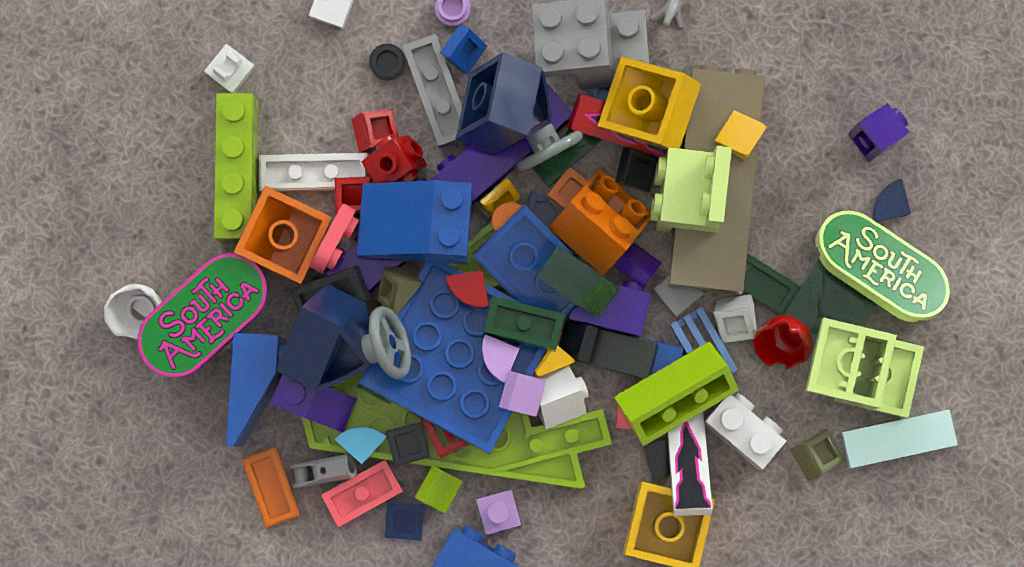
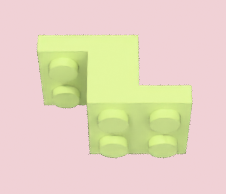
M716 146L714 152L669 147L665 157H659L655 169L654 185H660V194L655 193L650 213V221H656L655 231L670 233L672 228L716 233L724 223L732 147Z
M822 318L805 391L835 398V402L908 418L924 346L896 340L897 335Z

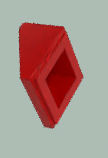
M393 109L363 112L351 119L359 153L375 150V144L388 135L393 134L394 137H399Z
M371 177L334 178L336 215L344 203L356 210L353 217H360L363 184H372Z

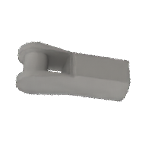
M350 453L289 465V470L294 472L296 483L292 484L293 489L351 479L357 474L355 459ZM309 466L313 468L315 480L312 481L309 478Z

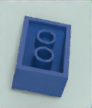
M430 180L363 184L357 257L467 265L473 197L472 183Z
M233 333L226 446H244L276 391L282 373L276 371L287 343V340L279 335Z

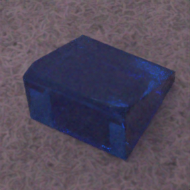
M387 501L385 537L421 541L425 504Z

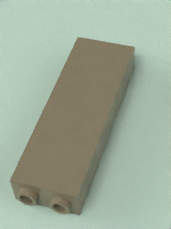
M700 65L699 69H692L690 77L700 82L701 87L683 137L682 149L714 152L716 146H720L714 141L734 110L754 120L761 121L765 76H758L756 71L751 69H735V73L722 72L720 67L715 65ZM758 142L745 161L731 153L724 223L715 233L673 228L668 287L675 288L677 285L700 288L702 292L740 296L743 293Z

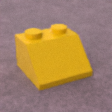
M621 56L598 126L668 150L669 147L680 149L701 83L685 73Z

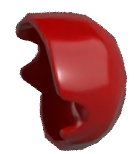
M778 315L765 321L756 331L752 341L755 354L765 365L772 366L773 364L781 363L786 366V369H791L807 361L814 347L808 326L789 315ZM777 342H780L785 349L782 350L776 346Z

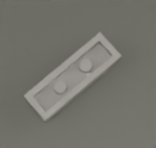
M436 34L402 45L438 148L458 142L455 138L462 104L446 60L440 54L442 49Z

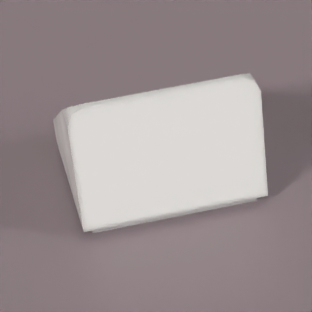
M743 295L716 301L714 316L722 343L753 339L757 331L752 296Z

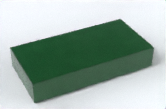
M747 253L746 262L753 267L745 271L743 294L751 295L755 302L777 316L783 315L801 286Z

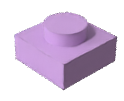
M512 489L476 499L486 535L521 525Z

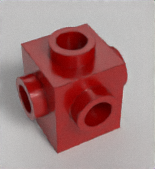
M391 134L375 144L377 150L361 161L374 183L417 181L420 178L418 172L427 166L423 158L422 148L409 135L394 137Z

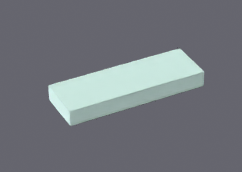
M950 409L841 432L849 468L958 445Z

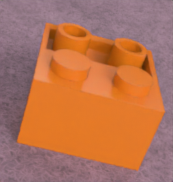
M599 168L548 229L600 274L604 275L649 223L651 212L646 209L642 202L636 200L618 185L614 178L608 176ZM590 184H593L594 186L590 190L588 187Z

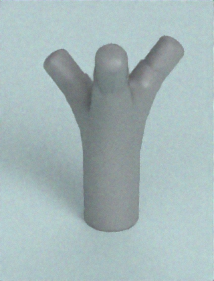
M668 0L660 11L650 16V20L656 22L664 17L663 26L668 27L674 18L676 27L678 29L683 28L681 6L684 0Z

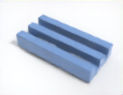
M702 307L670 324L672 331L687 355L693 349L680 327L687 325L700 347L706 342L693 321L699 318L718 353L727 363L731 373L738 370Z

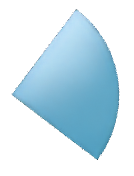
M358 427L341 433L335 440L357 461L363 464L384 442L387 436L372 428Z

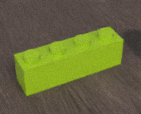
M216 93L214 239L219 243L239 242L257 204L258 100L253 93Z

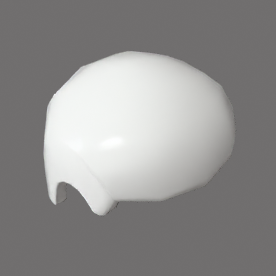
M140 284L126 285L112 293L104 306L105 322L116 336H125L137 340L143 320L134 316L132 308L146 317L162 300L150 287Z

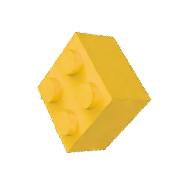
M640 481L623 554L672 567H699L711 515L674 516L672 489ZM711 499V500H712V510H713V506H714L715 499Z

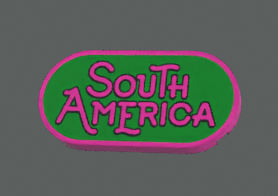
M233 253L221 254L208 260L143 320L138 332V349L145 364L154 372L173 378L189 376L200 370L233 340V333H241L263 311L267 300L268 287L265 274L256 263Z

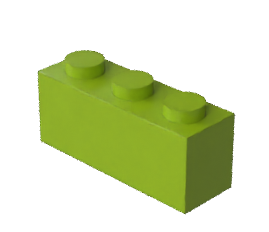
M707 342L614 396L626 422L641 444L645 446L739 391V388L727 363L713 345Z

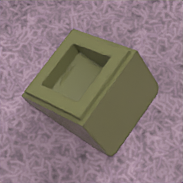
M384 267L377 299L383 306L390 308L397 315L419 289L422 280L408 267Z
M828 429L790 449L807 481L825 474L845 461Z

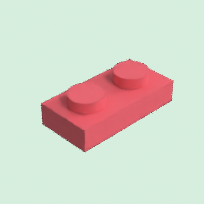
M383 460L354 478L321 494L335 523L340 527L404 491L388 461Z

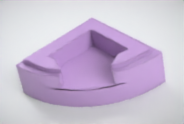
M485 334L482 344L484 363L491 375L499 382L505 384L508 372L511 371L520 348Z

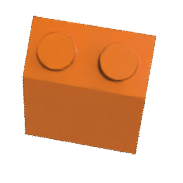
M265 186L233 253L256 263L262 270L299 286L306 275L332 217Z

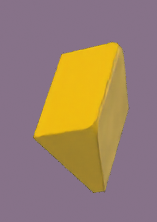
M734 110L714 142L723 147H732L731 153L745 161L767 126Z
M506 178L478 204L491 218L494 209L498 205L508 201L516 202L520 195L511 181Z
M557 346L555 352L546 350L532 377H540L570 365L575 360L559 346Z

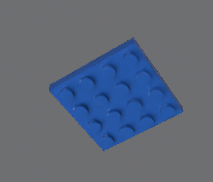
M425 262L418 275L422 280L421 286L397 314L405 328L410 343L411 367L408 374L402 379H394L387 375L377 362L366 368L359 381V385L490 455L513 411L499 407L505 384L496 380L484 363L482 344L485 335L483 332L492 296L515 302L518 301L485 284L488 309L472 308L458 300L450 292L445 279L446 276L462 274L464 272L447 263ZM493 337L520 348L511 371L528 376L533 375L546 351L545 349ZM396 352L394 355V366L398 368L400 365V353Z

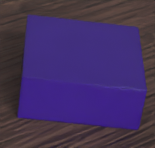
M633 242L618 260L615 267L645 287L662 262Z

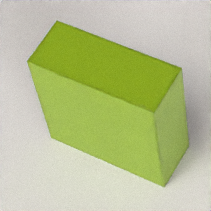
M432 465L415 498L446 514L463 481Z

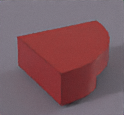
M482 270L446 276L447 286L458 300L472 308L488 309L489 305Z

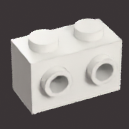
M739 393L735 397L731 395L720 401L704 419V424L758 470H763L785 444L786 440L780 436L783 430L770 418L765 417L762 421L751 412L755 406Z

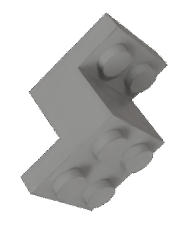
M569 0L532 5L535 63L543 68L545 77L575 74L580 90L611 87L621 56L650 64L645 10L609 14L606 0Z

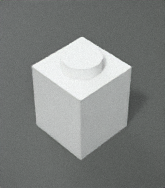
M569 365L536 377L546 380L537 412L546 429L587 414L584 399L589 397L587 387L581 376L575 378Z

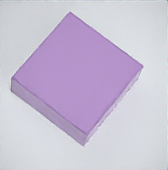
M509 371L499 407L537 416L546 380Z

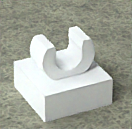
M226 43L204 72L230 93H235L256 67Z

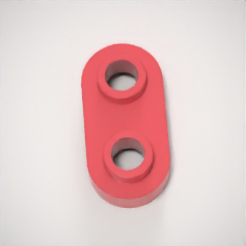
M344 203L342 204L309 266L310 268L320 273H323L325 268L334 269L343 252L337 248L343 236L350 239L359 222V219L353 217L356 212L355 209Z

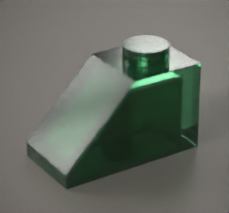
M561 245L556 247L536 275L567 299L597 318H600L621 289Z

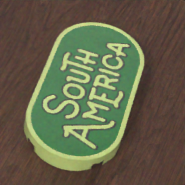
M841 211L828 217L819 228L815 243L816 248L818 247V251L821 254L819 259L823 266L834 276L897 318L907 322L930 320L937 316L946 306L950 288L942 268L930 257L868 216L854 211Z

